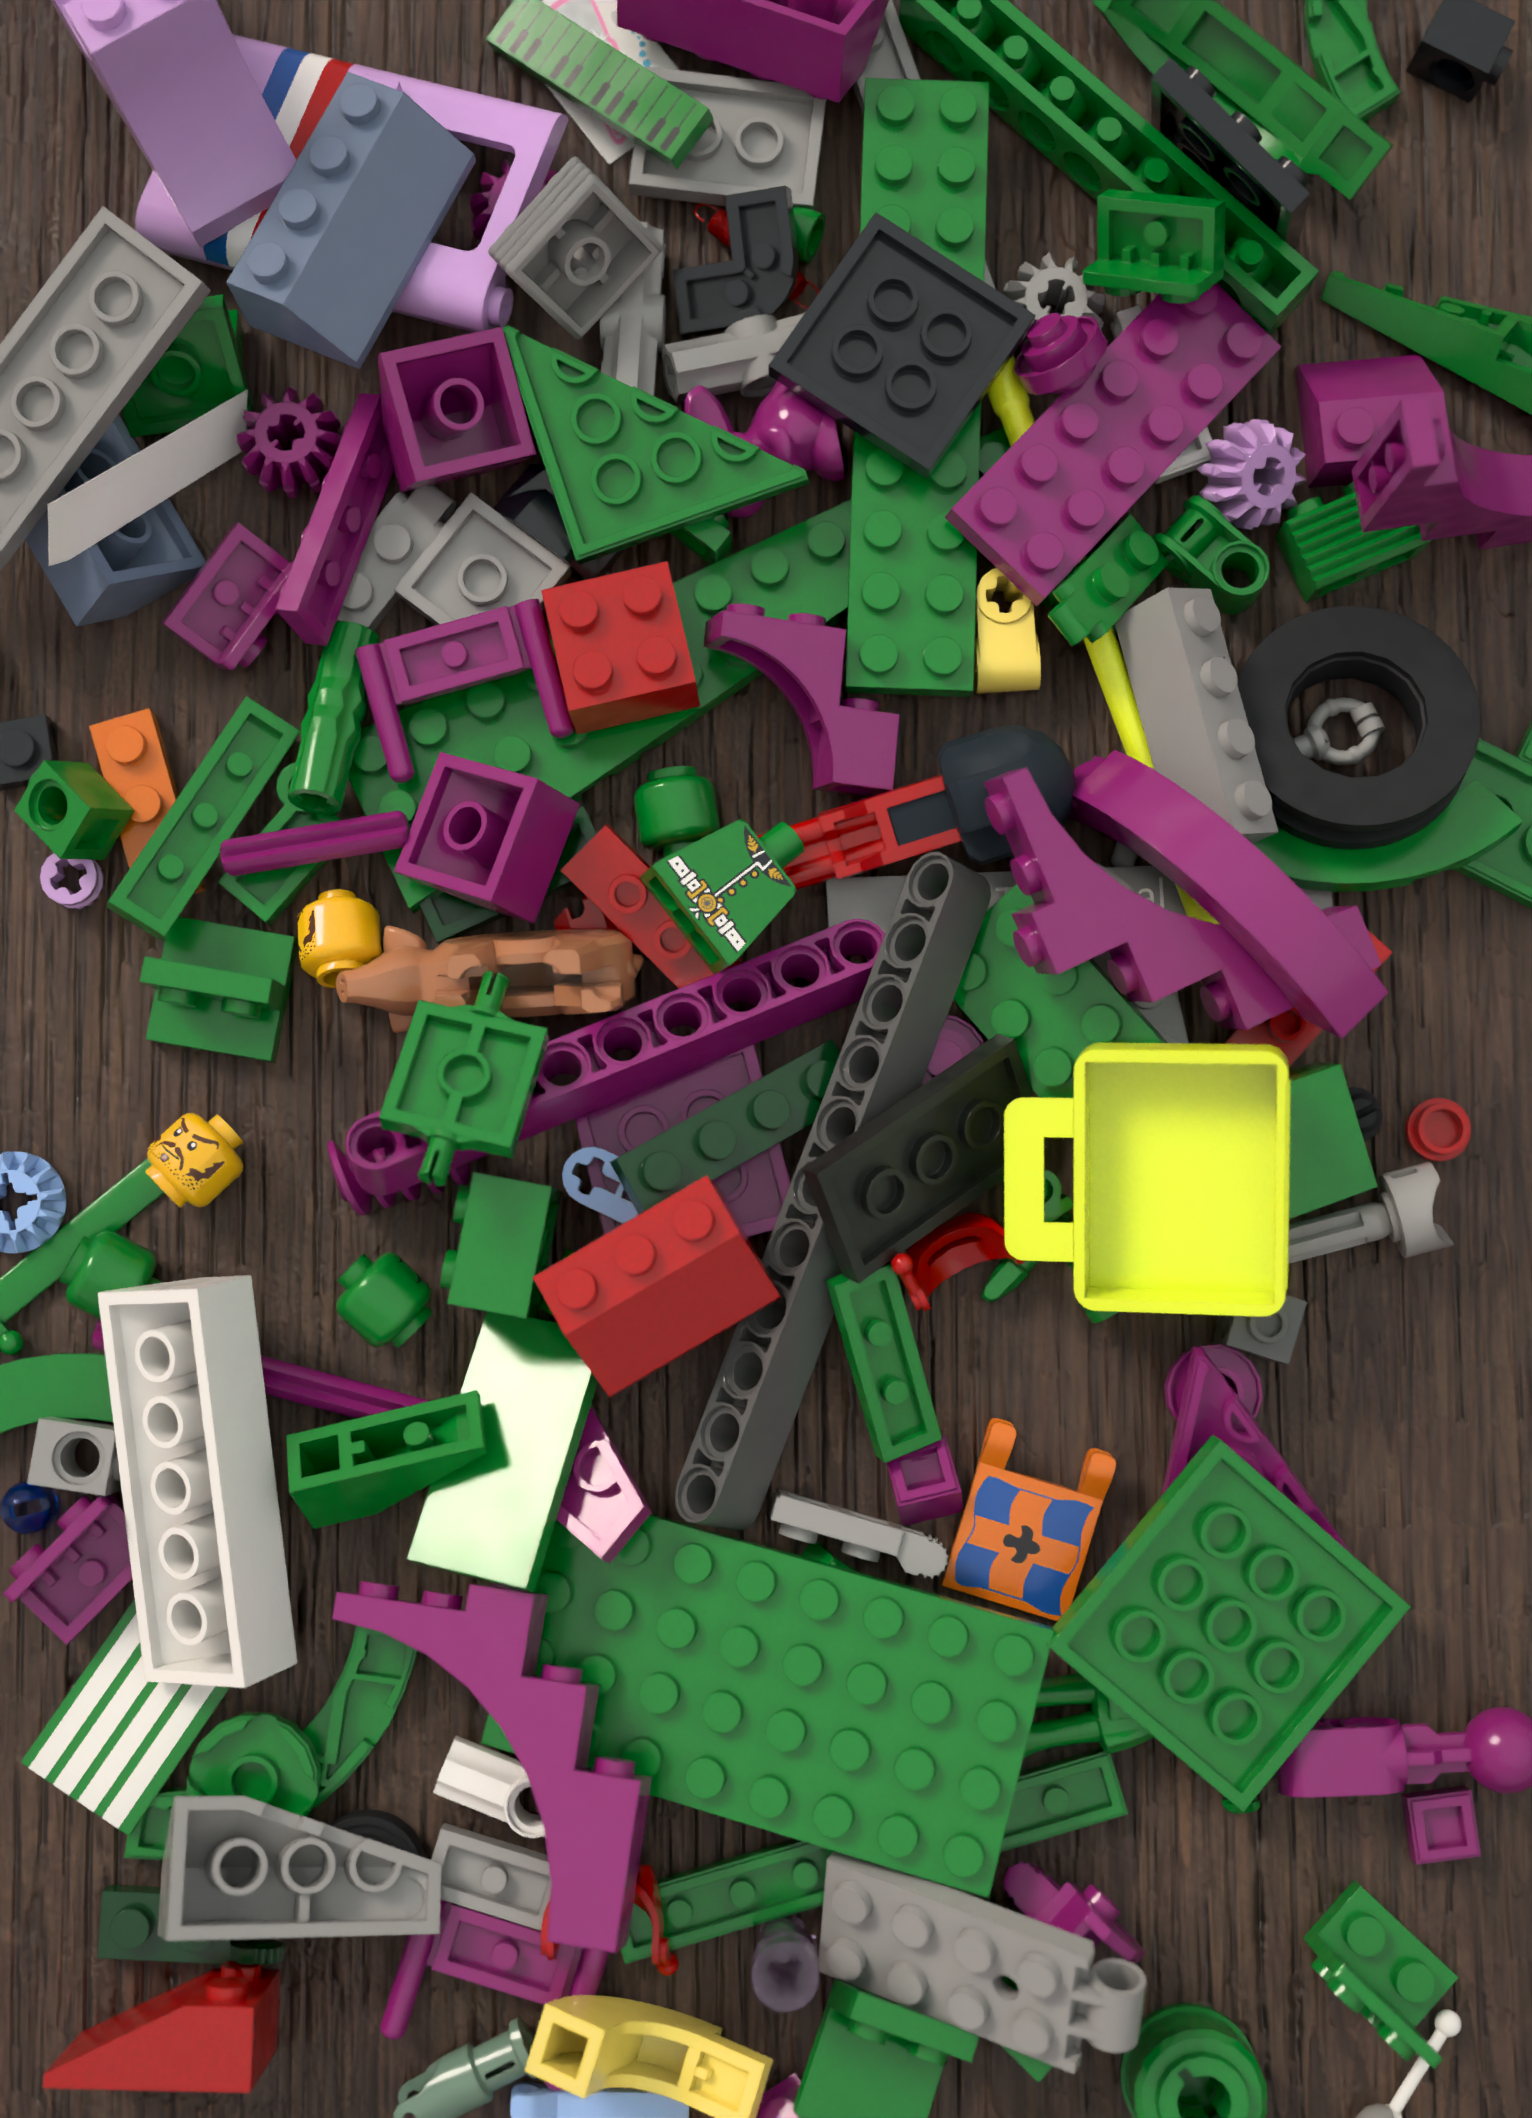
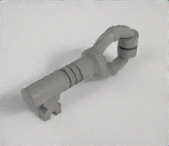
M1343 697L1330 698L1325 700L1310 715L1303 735L1293 738L1301 753L1309 759L1314 758L1317 761L1322 759L1334 765H1356L1369 757L1375 750L1380 734L1385 730V726L1372 702L1363 703L1353 698ZM1339 712L1350 713L1355 726H1358L1357 730L1363 740L1358 746L1350 747L1346 751L1332 748L1329 736L1322 729L1328 717L1336 716Z

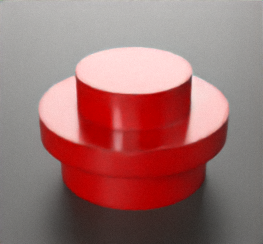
M1432 1098L1419 1103L1412 1109L1406 1120L1405 1134L1408 1144L1417 1155L1429 1161L1441 1162L1453 1159L1465 1150L1471 1137V1124L1468 1115L1460 1105L1446 1098Z

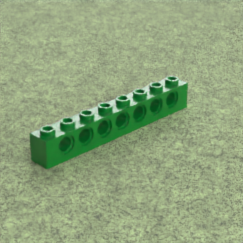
M900 0L898 18L903 32L958 81L989 82V108L1096 201L1097 196L1107 189L1226 200L1224 278L1217 282V284L1270 336L1300 305L1319 270L1008 0Z

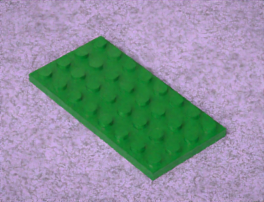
M654 1514L649 1515L612 1562L608 1564L556 1519L534 1593L548 1595L536 1675L541 1676L543 1664L566 1666L583 1670L581 1682L599 1685L587 1767L594 1768L596 1756L636 1762L634 1774L652 1777L649 1795L989 1898L1050 1648L1046 1643L1053 1637L1055 1631L1052 1627ZM488 1713L481 1744L515 1754L502 1728Z

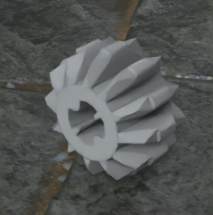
M1050 252L1043 256L1040 270L1025 261L1019 267L1018 281L1010 280L1004 287L1003 294L1036 315L1034 322L1049 314V305L1057 306L1055 313L1063 311L1061 317L1066 315L1093 317L1101 329L1103 327V321L1098 315L1104 311L1106 306L1105 294L1093 292L1095 286L1083 284V275L1078 276L1076 274L1078 261L1075 256L1066 261L1064 268L1056 266L1055 259ZM1025 336L1020 345H1022L1025 342V340L1028 338L1027 336Z

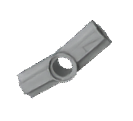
M641 222L660 242L663 249L600 318L601 350H604L601 372L631 387L634 386L655 396L658 353H662L665 342L666 299L665 295H662L665 257L664 230L657 229L648 222Z
M805 313L777 320L772 315H755L735 322L721 334L665 344L661 355L663 376L668 394L672 395L675 403L684 402L688 392L700 385L707 388L713 395L738 390L742 396L748 398L768 395L777 381L768 375L769 364Z

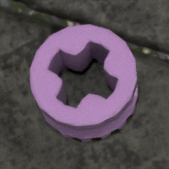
M53 853L41 867L40 882L43 891L50 899L70 909H82L84 906H91L95 899H99L101 896L99 893L101 890H104L103 879L105 877L101 871V866L95 860L59 859ZM69 863L78 870L86 868L87 872L86 875L79 879L82 889L75 894L66 887L58 888V882L65 878L62 868L67 867Z

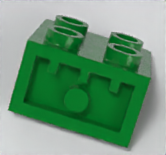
M1353 1880L1303 1937L1304 1941L1318 1956L1310 1966L1327 1982L1326 1985L1356 2014L1360 2012L1377 2029L1376 2032L1403 2059L1409 2062L1417 2053L1435 2069L1443 2058L1415 2027L1459 1977L1358 1882Z
M835 1979L793 2105V2112L800 2118H928L948 2056L951 2055L972 2063L980 2036Z

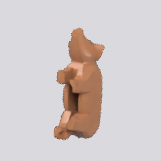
M388 925L384 928L383 954L366 965L338 973L336 990L343 1003H355L388 1012L392 1031L401 1033L408 1031L418 1000L449 1007L474 1005L483 973L486 971H493L494 979H496L498 972L510 980L500 1012L508 1017L617 1011L620 1008L626 1007L635 997V978L643 966L644 959L642 955L633 954L632 941L621 932L615 930H540L472 935L448 939L439 944L434 950H427L426 942L418 935Z

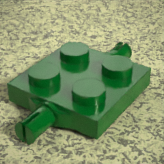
M493 971L483 973L474 1005L449 1007L418 1000L379 1115L382 1129L420 1137L429 1143L421 1170L417 1175L420 1180L427 1184H431L432 1179H434L435 1186L446 1185V1178L455 1150L473 1149L513 1158L549 1037L547 1028L514 1021L500 1012L507 987L510 984L509 978L497 972L496 979H494Z

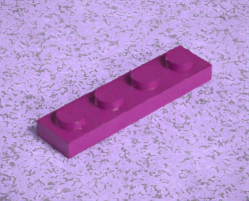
M359 393L350 418L344 425L342 439L329 472L323 479L321 493L308 526L302 533L301 544L287 580L283 583L275 610L306 644L327 646L394 470L383 432L380 394Z

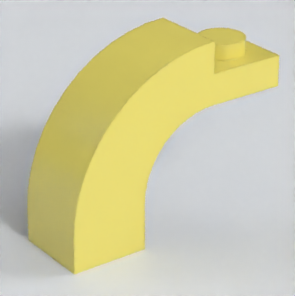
M573 1995L545 2004L525 2072L583 2099L606 2088H633L669 2097L714 2118H756L773 2059L722 2037L723 2028L675 2010L612 1996Z

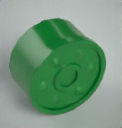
M1177 2003L1155 2010L1141 2020L1137 2045L1132 2050L1121 2054L1119 2064L1120 2088L1126 2106L1133 2118H1265L1267 2084L1251 2045L1243 2032L1230 2018L1209 2006L1195 2003Z

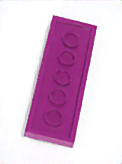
M1217 283L1200 295L1198 300L1189 303H1169L1163 301L1161 294H1158L1106 348V352L1095 365L1092 375L1078 387L1063 393L951 508L945 518L1031 602L1038 606L1271 359L1281 346Z

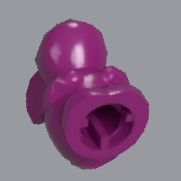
M776 381L771 392L760 403L749 429L745 433L733 431L720 401L707 388L698 385L688 392L685 399L684 413L711 426L719 427L758 446L760 450L791 465L795 464L805 469L806 472L814 470L823 479L830 481L845 479L835 419L780 382ZM765 499L727 512L726 514L729 517L749 518L761 509Z

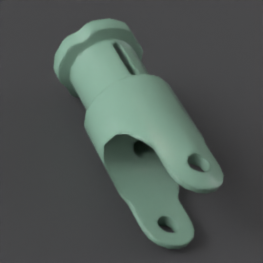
M519 2016L509 2022V2029L478 2046L475 2047L472 2043L468 2042L439 2057L437 2061L428 2066L424 2073L401 2086L398 2092L399 2105L394 2111L393 2118H404L406 2113H412L416 2118L460 2117L492 2101L494 2091L527 2074L535 2079L536 2076L525 2072L535 2039L528 2024ZM411 2091L419 2092L410 2098L408 2096Z

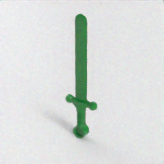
M148 1158L60 1228L46 1243L33 1250L0 1277L1 1352L6 1355H15L22 1350L24 1345L22 1335L18 1331L10 1330L5 1322L61 1278L83 1236L93 1240L102 1231L109 1230L116 1233L164 1194L145 1173L152 1165Z

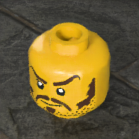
M343 889L325 891L318 896V900L306 905L298 914L300 966L310 976L317 978V982L324 987L336 989L338 973L366 965L382 954L379 913L369 902L356 898V895L351 891Z
M186 1113L149 1146L147 1157L152 1165L145 1173L179 1208L187 1202L192 1206L204 1207L242 1173L243 1163L235 1149L243 1143V1140L218 1114L207 1122L198 1114Z

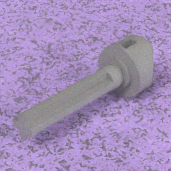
M1425 1162L1380 1174L1379 1202H1369L1289 1224L1288 1264L1381 1240L1388 1235L1391 1241L1396 1243L1398 1250L1404 1258L1453 1246V1241L1442 1226L1433 1222L1432 1207L1436 1189L1440 1183L1439 1175L1433 1164Z

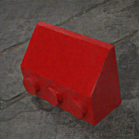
M707 1175L533 1277L565 1337L609 1397L623 1391L781 1298L780 1293L718 1185Z

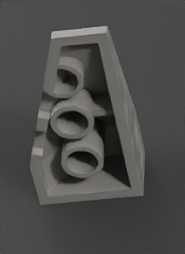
M174 1796L162 1862L158 1936L166 1941L440 1934L442 1864L246 1796Z

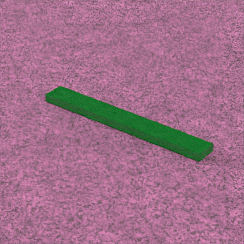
M1097 1748L1020 1771L1000 1852L1128 1815L1111 1754L1105 1753L1102 1748ZM791 1839L656 1879L663 1910L664 1937L669 1938V1951L822 1906L827 1859L834 1851ZM633 1903L628 1942L626 1946L621 1948L625 1964L652 1956V1923L646 1912L635 1903Z

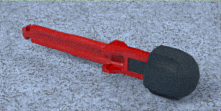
M1020 725L995 727L946 742L938 753L941 775L820 812L818 817L790 825L804 845V853L783 868V871L793 882L796 890L834 878L838 880L848 878L960 842L963 843L969 859L981 866L1014 856L1006 835L999 834L989 820L985 809V799L989 795L983 782L1005 772L1027 767L1050 812L1060 825L1063 826L1069 819L1074 802L1072 796L1075 789L1074 770L1063 749L1043 732ZM586 895L581 897L584 905V911L581 916L574 918L571 906H568L553 921L556 930L605 929L619 931L626 936Z

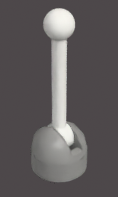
M1449 2009L1439 2011L1434 2019L1436 2030L1428 2042L1437 2052H1439L1447 2037H1454L1461 2030L1460 2017L1456 2012ZM1419 2056L1389 2104L1375 2103L1365 2106L1355 2118H1402L1401 2112L1430 2065Z

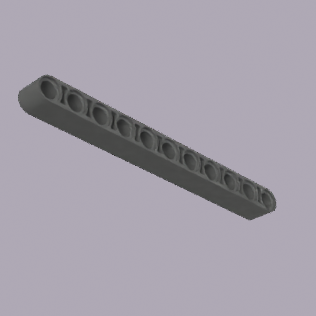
M930 852L921 856L913 864L907 875L761 1262L780 1293L781 1298L737 1324L676 1486L675 1506L679 1515L687 1522L738 1532L747 1529L753 1524L760 1512L835 1314L825 1280L842 1274L802 1168L921 1086L989 906L991 897L990 884L984 876L940 852Z

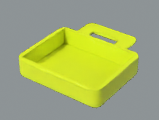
M1094 1043L1087 1046L1081 1052L1074 1065V1098L1021 1097L1010 1102L1005 1109L1004 1242L1009 1254L1023 1261L1073 1262V1289L1075 1297L1083 1307L1093 1311L1259 1317L1270 1316L1279 1311L1285 1302L1286 1289H1288L1291 1079H1289V1062L1286 1055L1279 1048L1267 1044ZM1044 1137L1073 1138V1223L1044 1222Z

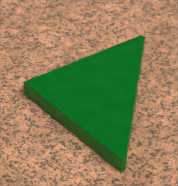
M509 325L502 327L517 384L575 559L579 564L809 484L805 469L795 464L791 465L760 450L758 446L719 427L711 426L680 411L679 408L634 386L631 387L600 372L599 369L554 347L552 349L520 333L519 330Z

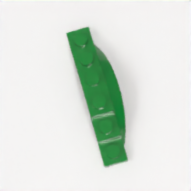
M1093 0L1095 7L1106 22L1153 75L1170 57L1184 71L1189 66L1196 68L1214 87L1216 96L1213 99L1230 116L1235 111H1239L1256 126L1262 136L1259 144L1276 161L1281 156L1287 157L1303 173L1319 175L1349 200L1354 199L1394 146L1350 111L1345 103L1305 73L1300 65L1217 0Z

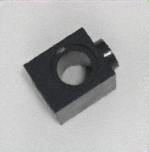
M1442 0L1405 72L1471 104L1483 82L1495 86L1514 50L1504 46V43L1515 21L1474 0Z

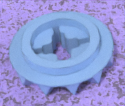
M3 1151L0 1154V1199L7 1195L9 1183L13 1184V1189L17 1193L37 1196V1200L28 1201L27 1205L17 1209V1219L15 1221L11 1220L9 1212L0 1211V1252L24 1253L40 1247L57 1232L66 1210L65 1187L57 1171L41 1157L26 1152Z

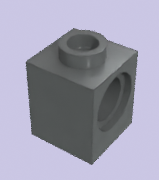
M1286 1295L1285 1302L1280 1310L1270 1316L1219 1315L1211 1343L1227 1346L1241 1353L1270 1362L1289 1365L1307 1301Z

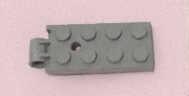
M836 1851L828 1857L817 1971L1072 2074H1075L1080 2066L1081 2038L1087 2039L1094 2047L1110 2053L1127 2052L1137 2045L1146 1989V1976L1135 1964L1123 1959L1109 1958L1098 1961L1090 1970L1094 1960V1941L925 1878ZM1000 1975L1013 1979L1018 1986V1990L1004 1983Z

